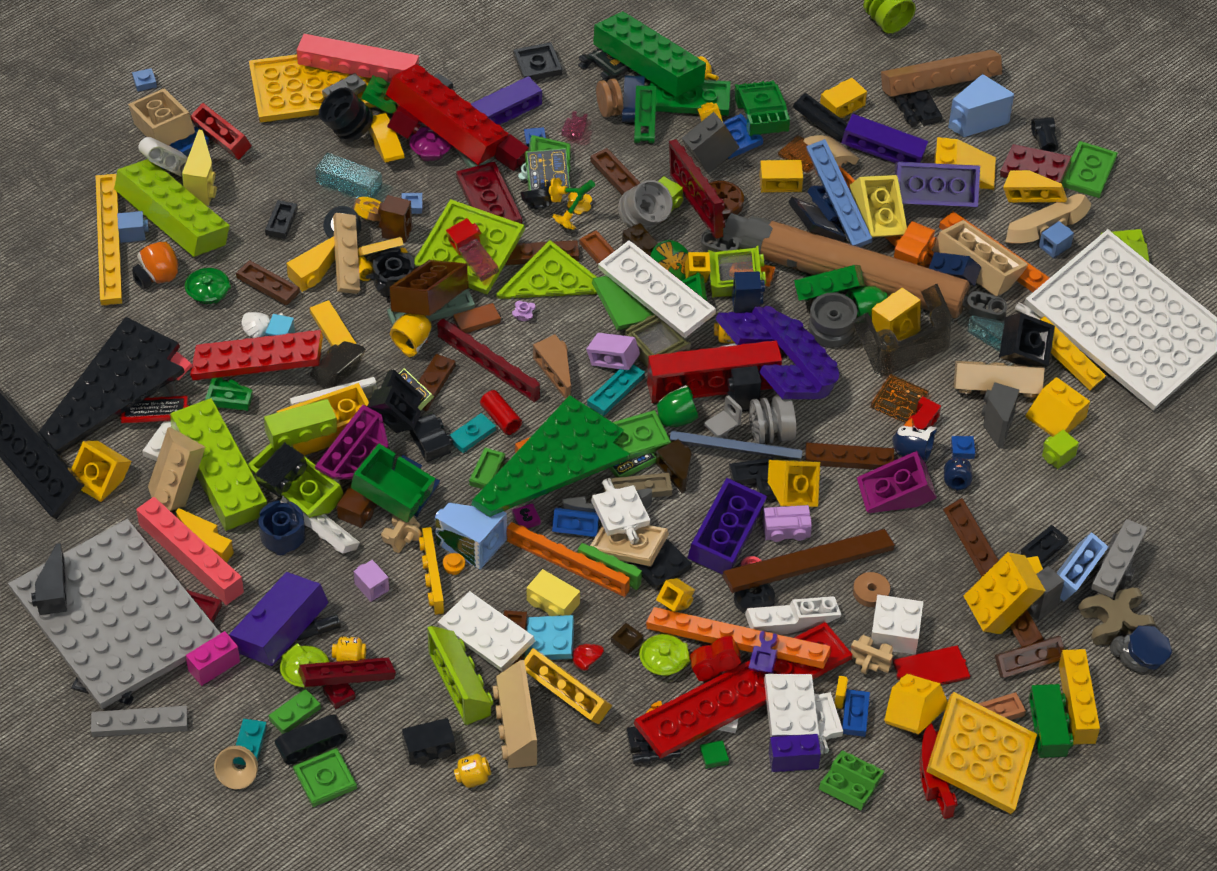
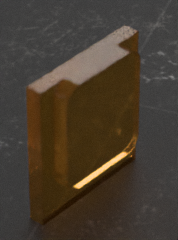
M797 135L778 152V156L785 160H801L802 171L807 173L814 165L806 150L808 145L803 142L804 138Z

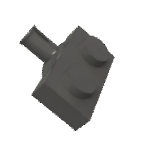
M354 73L323 89L322 95L326 98L333 91L344 87L351 89L358 95L365 91L367 84Z

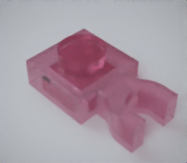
M573 111L571 119L567 118L562 128L561 136L581 140L586 130L588 114H584L583 117H577V112Z

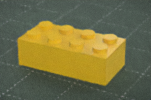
M359 383L278 410L277 413L328 399L336 415V433L291 446L304 456L330 447L362 405L368 406L369 404Z

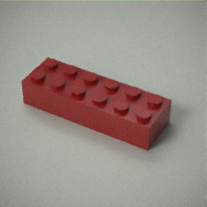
M415 64L393 75L386 95L477 165L495 156L498 145L509 135L500 125L494 123L484 113L473 107L470 102L457 95L454 90L449 89L422 66Z
M777 340L648 356L647 385L651 402L658 403L665 395L685 385H688L691 389L693 398L724 395L729 391L727 378L731 377V369L757 366L761 379V390L773 389L761 375L760 370L763 365H782Z

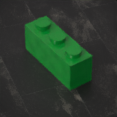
M851 265L794 280L799 301H809L825 293H840L865 286L860 265Z
M1059 684L1031 685L1028 699L1034 733L1037 734L1036 744L1039 758L1067 757L1069 748L1073 747V735L1068 733L1069 714L1064 711L1066 705L1065 694L1061 693Z

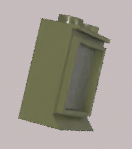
M656 315L648 316L642 322L632 325L625 330V336L635 337L640 351L638 359L647 368L648 356L690 351L691 342H686L678 332Z

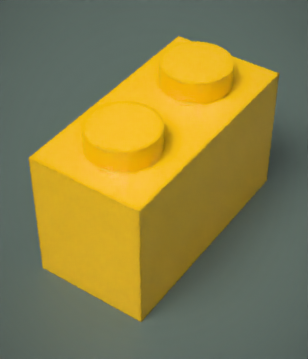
M850 78L829 90H825L821 94L820 104L838 117L843 118L866 105L867 91L857 81Z
M801 160L760 161L761 192H802L803 171Z

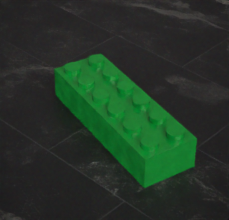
M622 11L594 25L593 45L640 75L645 76V78L673 96L677 97L704 83L706 62Z

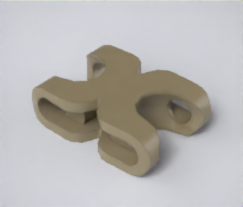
M1139 588L1119 590L1115 595V600L1104 594H1099L1081 601L1078 609L1084 618H1097L1103 622V624L1093 629L1091 638L1095 645L1111 644L1120 633L1126 636L1133 633L1139 625L1156 627V623L1151 615H1138L1131 610L1141 604L1143 595Z

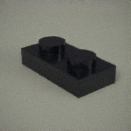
M277 200L266 226L265 235L286 239L297 213L298 205Z
M1050 525L1024 546L1020 554L1025 555L1026 558L1038 556L1042 564L1067 544L1068 537L1053 525Z

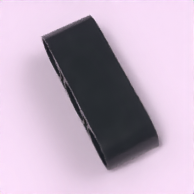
M328 715L280 735L275 740V745L284 763L291 765L342 744L348 735L338 716Z

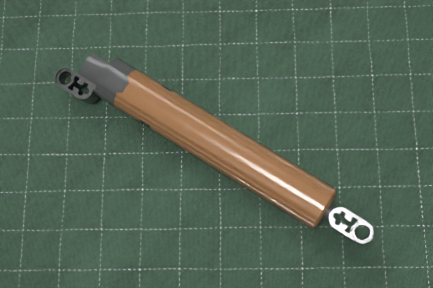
M731 213L727 219L723 237L715 239L710 230L704 231L701 235L703 252H708V250L719 252L749 249L758 246L759 254H763L764 260L812 275L851 265H860L865 286H876L883 292H886L888 296L904 288L921 300L922 309L956 319L962 313L963 308L966 307L971 316L992 323H1001L1006 317L1007 304L1004 299L980 291H974L968 295L970 286L968 280L756 215H752L748 219ZM711 240H712V241H715V243H713V244H707V243H706V242L711 241ZM995 308H999V309H1001L1002 311L999 312V313H996V312H994V311H992V310L995 309Z

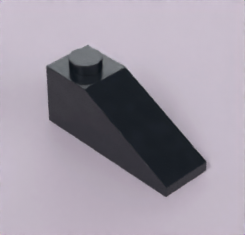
M61 543L55 545L35 582V593H31L33 607L37 606L39 615L67 612L65 562Z

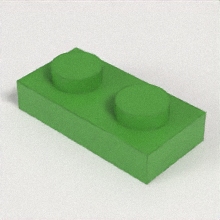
M304 689L269 714V721L284 734L320 710L321 705Z

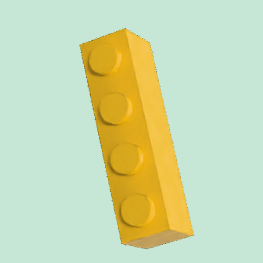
M532 648L524 659L526 673L589 720L600 724L613 706L538 650Z
M1086 649L1062 650L1058 666L1062 689L1066 698L1065 706L1069 714V729L1073 735V745L1096 744L1100 725Z

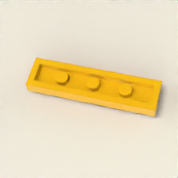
M1045 316L1042 319H1040L1044 322L1054 325ZM1055 326L1051 354L1091 391L1106 375Z
M431 527L422 528L423 537H419L420 551L425 552V555L421 556L423 569L428 570V574H424L426 588L430 587L431 592L428 593L429 606L434 607L435 615L444 614V602Z

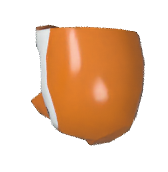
M157 242L148 245L137 255L151 282L158 284L169 283L176 277L179 268L178 259L169 243Z

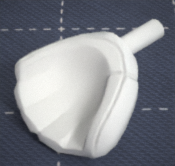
M259 312L245 313L241 321L243 330L249 337H263L266 335L265 333L271 318Z

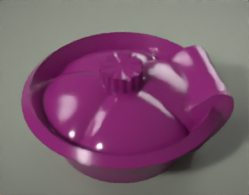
M429 127L418 129L416 134H412L410 138V147L423 161L442 159L443 155L452 146Z

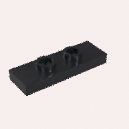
M804 93L793 104L795 110L839 142L842 141L847 122L807 93Z

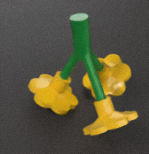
M552 178L549 194L553 203L561 202L562 195L570 193L567 203L569 211L566 210L563 216L553 214L552 217L556 222L567 229H576L570 221L574 215L573 211L577 215L590 211L592 197L586 193L595 187L593 180H589L580 188H568L567 186H562L560 178Z

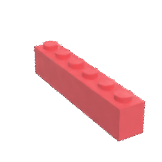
M303 34L297 48L299 65L351 75L356 73L358 76L372 78L374 75L388 82H391L393 75L415 64L419 65V55L309 34Z
M152 497L136 509L139 525L215 596L222 600L225 605H228L244 593L242 576L155 497Z

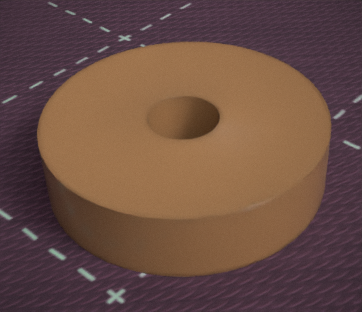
M875 572L863 573L854 582L853 595L864 606L876 607L877 595L889 596L890 584L881 574Z

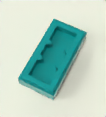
M480 413L450 434L453 445L464 453L496 431V425Z

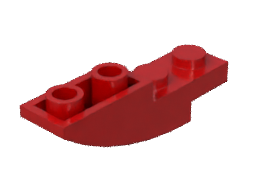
M930 723L925 729L920 752V779L926 801L936 799L943 818L947 819L954 815L955 807H957V798L954 793L950 792L948 782L926 772L938 735V731H935L932 723Z

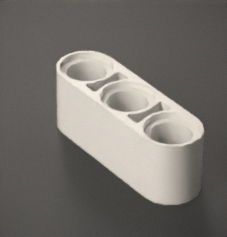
M146 137L140 141L139 151L150 162L182 177V172L188 158L181 151L152 137Z

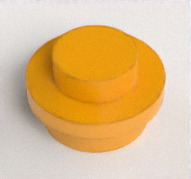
M450 553L443 558L442 565L447 573L457 575L464 569L465 559L458 553Z

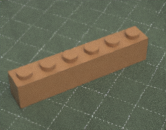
M987 50L881 71L882 90L891 97L976 80L982 74L987 77L1001 75V55L994 50Z

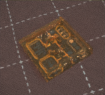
M890 374L873 399L870 408L906 423L912 415L917 413V405L922 396L927 398L929 391Z

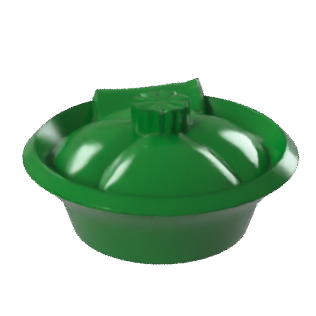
M216 268L198 269L192 272L185 281L187 294L203 304L219 303L225 298L227 291L231 289L228 276Z

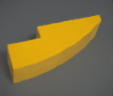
M386 113L374 115L368 130L374 139L375 148L384 162H390L405 157L396 132L387 127L390 119Z
M178 508L176 511L177 518L227 563L234 554L232 540L219 535L216 524Z

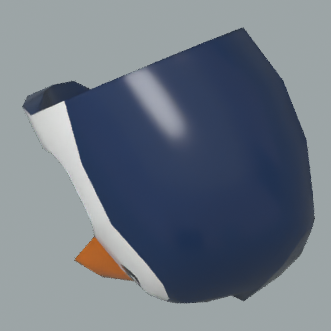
M913 418L907 420L903 426L898 428L893 436L892 443L896 453L900 457H904L917 451L926 463L932 452L937 428L930 426L926 431L920 430L915 427Z

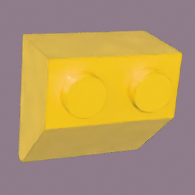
M901 288L872 308V325L888 351L891 352L920 331L921 300L904 288Z
M1056 377L1041 390L1025 417L1052 437L1062 430L1069 433L1087 417L1090 400Z
M83 441L71 470L83 482L84 487L81 490L102 502L123 482L132 461L99 441Z
M769 460L768 484L780 506L809 505V507H818L820 462Z
M910 674L903 676L891 689L884 718L885 723L920 734L946 709L948 701L941 684Z

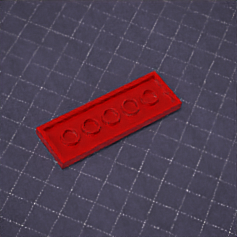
M321 330L196 345L190 375L192 380H202L319 366L323 334Z

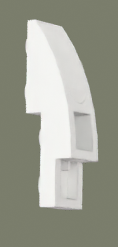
M833 596L793 599L790 605L747 608L745 615L751 629L784 635L808 630L823 622L829 623L840 618L841 612Z

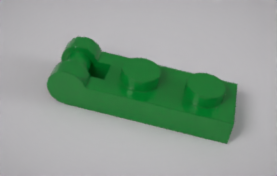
M636 86L634 143H640V141L654 143L656 86ZM641 127H649V132L641 133Z

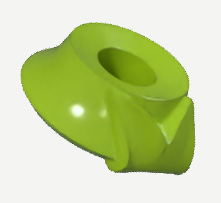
M659 634L652 636L640 648L639 656L643 666L656 675L668 676L677 673L690 663L688 644L683 643L679 638L672 635Z
M297 643L282 655L280 672L288 683L301 688H308L304 687L298 673L299 665L329 662V659L319 648L300 646Z

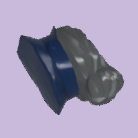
M1139 625L1133 633L1125 637L1118 636L1114 638L1110 645L1112 655L1119 656L1123 665L1137 672H1146L1150 669L1159 668L1172 654L1169 638L1162 634L1155 626Z

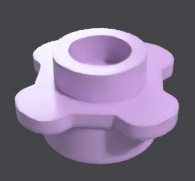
M515 302L516 308L512 311V315L520 321H528L533 318L532 312L536 308L534 303Z

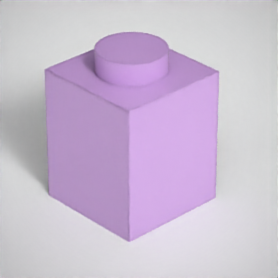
M373 560L366 564H361L354 570L355 585L370 602L389 591L388 576Z

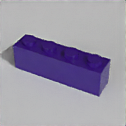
M528 76L471 103V105L484 113L494 123L501 125L542 105V89Z
M852 114L841 143L894 163H921L928 141Z

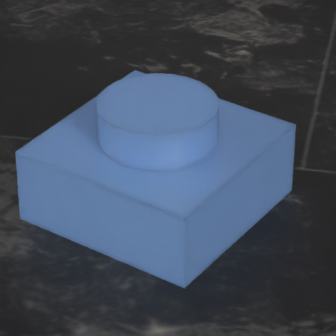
M152 68L132 72L137 92L157 87Z
M402 193V199L411 201L412 214H422V193Z

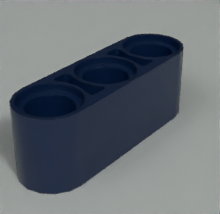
M625 75L622 122L635 123L636 86H644L645 76Z

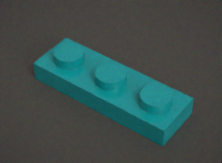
M632 365L629 370L619 369L587 400V406L605 416L645 378V372L635 365Z

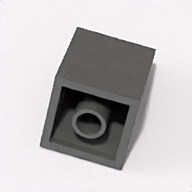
M714 112L682 137L685 147L708 173L740 148L726 125Z

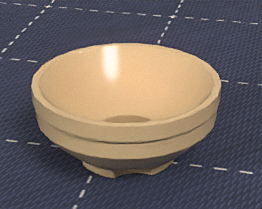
M230 746L222 750L216 757L214 771L216 777L224 786L231 789H242L249 786L256 778L258 762L255 755L249 749L242 746ZM236 757L243 758L246 762V767L244 769L236 768L233 764V759Z

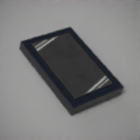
M793 196L790 198L789 205L809 231L841 242L845 241L846 236L835 222L828 221L818 206Z

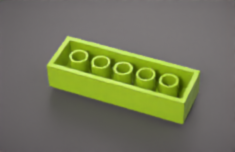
M146 159L117 170L114 190L139 211H143V214L193 257L226 245L230 225L160 166Z
M212 398L170 413L171 428L206 447L196 476L225 531L258 519L261 510L267 505V500Z

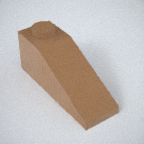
M554 334L533 344V359L566 399L569 395L571 396L567 357L568 349L565 342L560 341Z

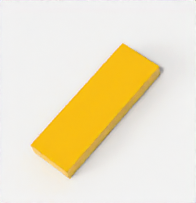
M329 300L310 307L312 317L337 356L357 348L356 342Z

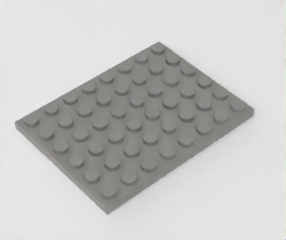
M128 519L63 553L67 612L39 615L37 606L33 607L31 593H35V582L45 563L8 583L9 589L101 709L121 699L123 694L129 691L133 692L186 662V654L221 634Z

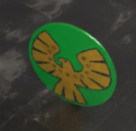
M665 240L658 243L653 248L650 257L681 281L686 279L685 261L688 255L687 249L682 244L673 240Z

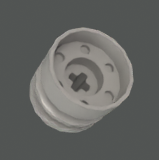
M646 180L624 192L618 204L619 215L629 228L641 223L645 229H648L669 216L673 206L672 196L662 183L655 180Z
M774 396L772 407H770L766 398H762L761 402L758 399L750 401L749 424L755 443L764 444L766 440L768 444H771L774 433L779 442L796 439V417L791 399H782L780 396Z

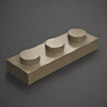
M669 473L609 478L615 489L634 485L636 490L651 488L652 498L672 496Z

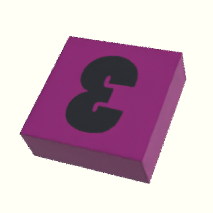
M533 503L512 509V516L517 525H522L527 529L541 525L540 517Z

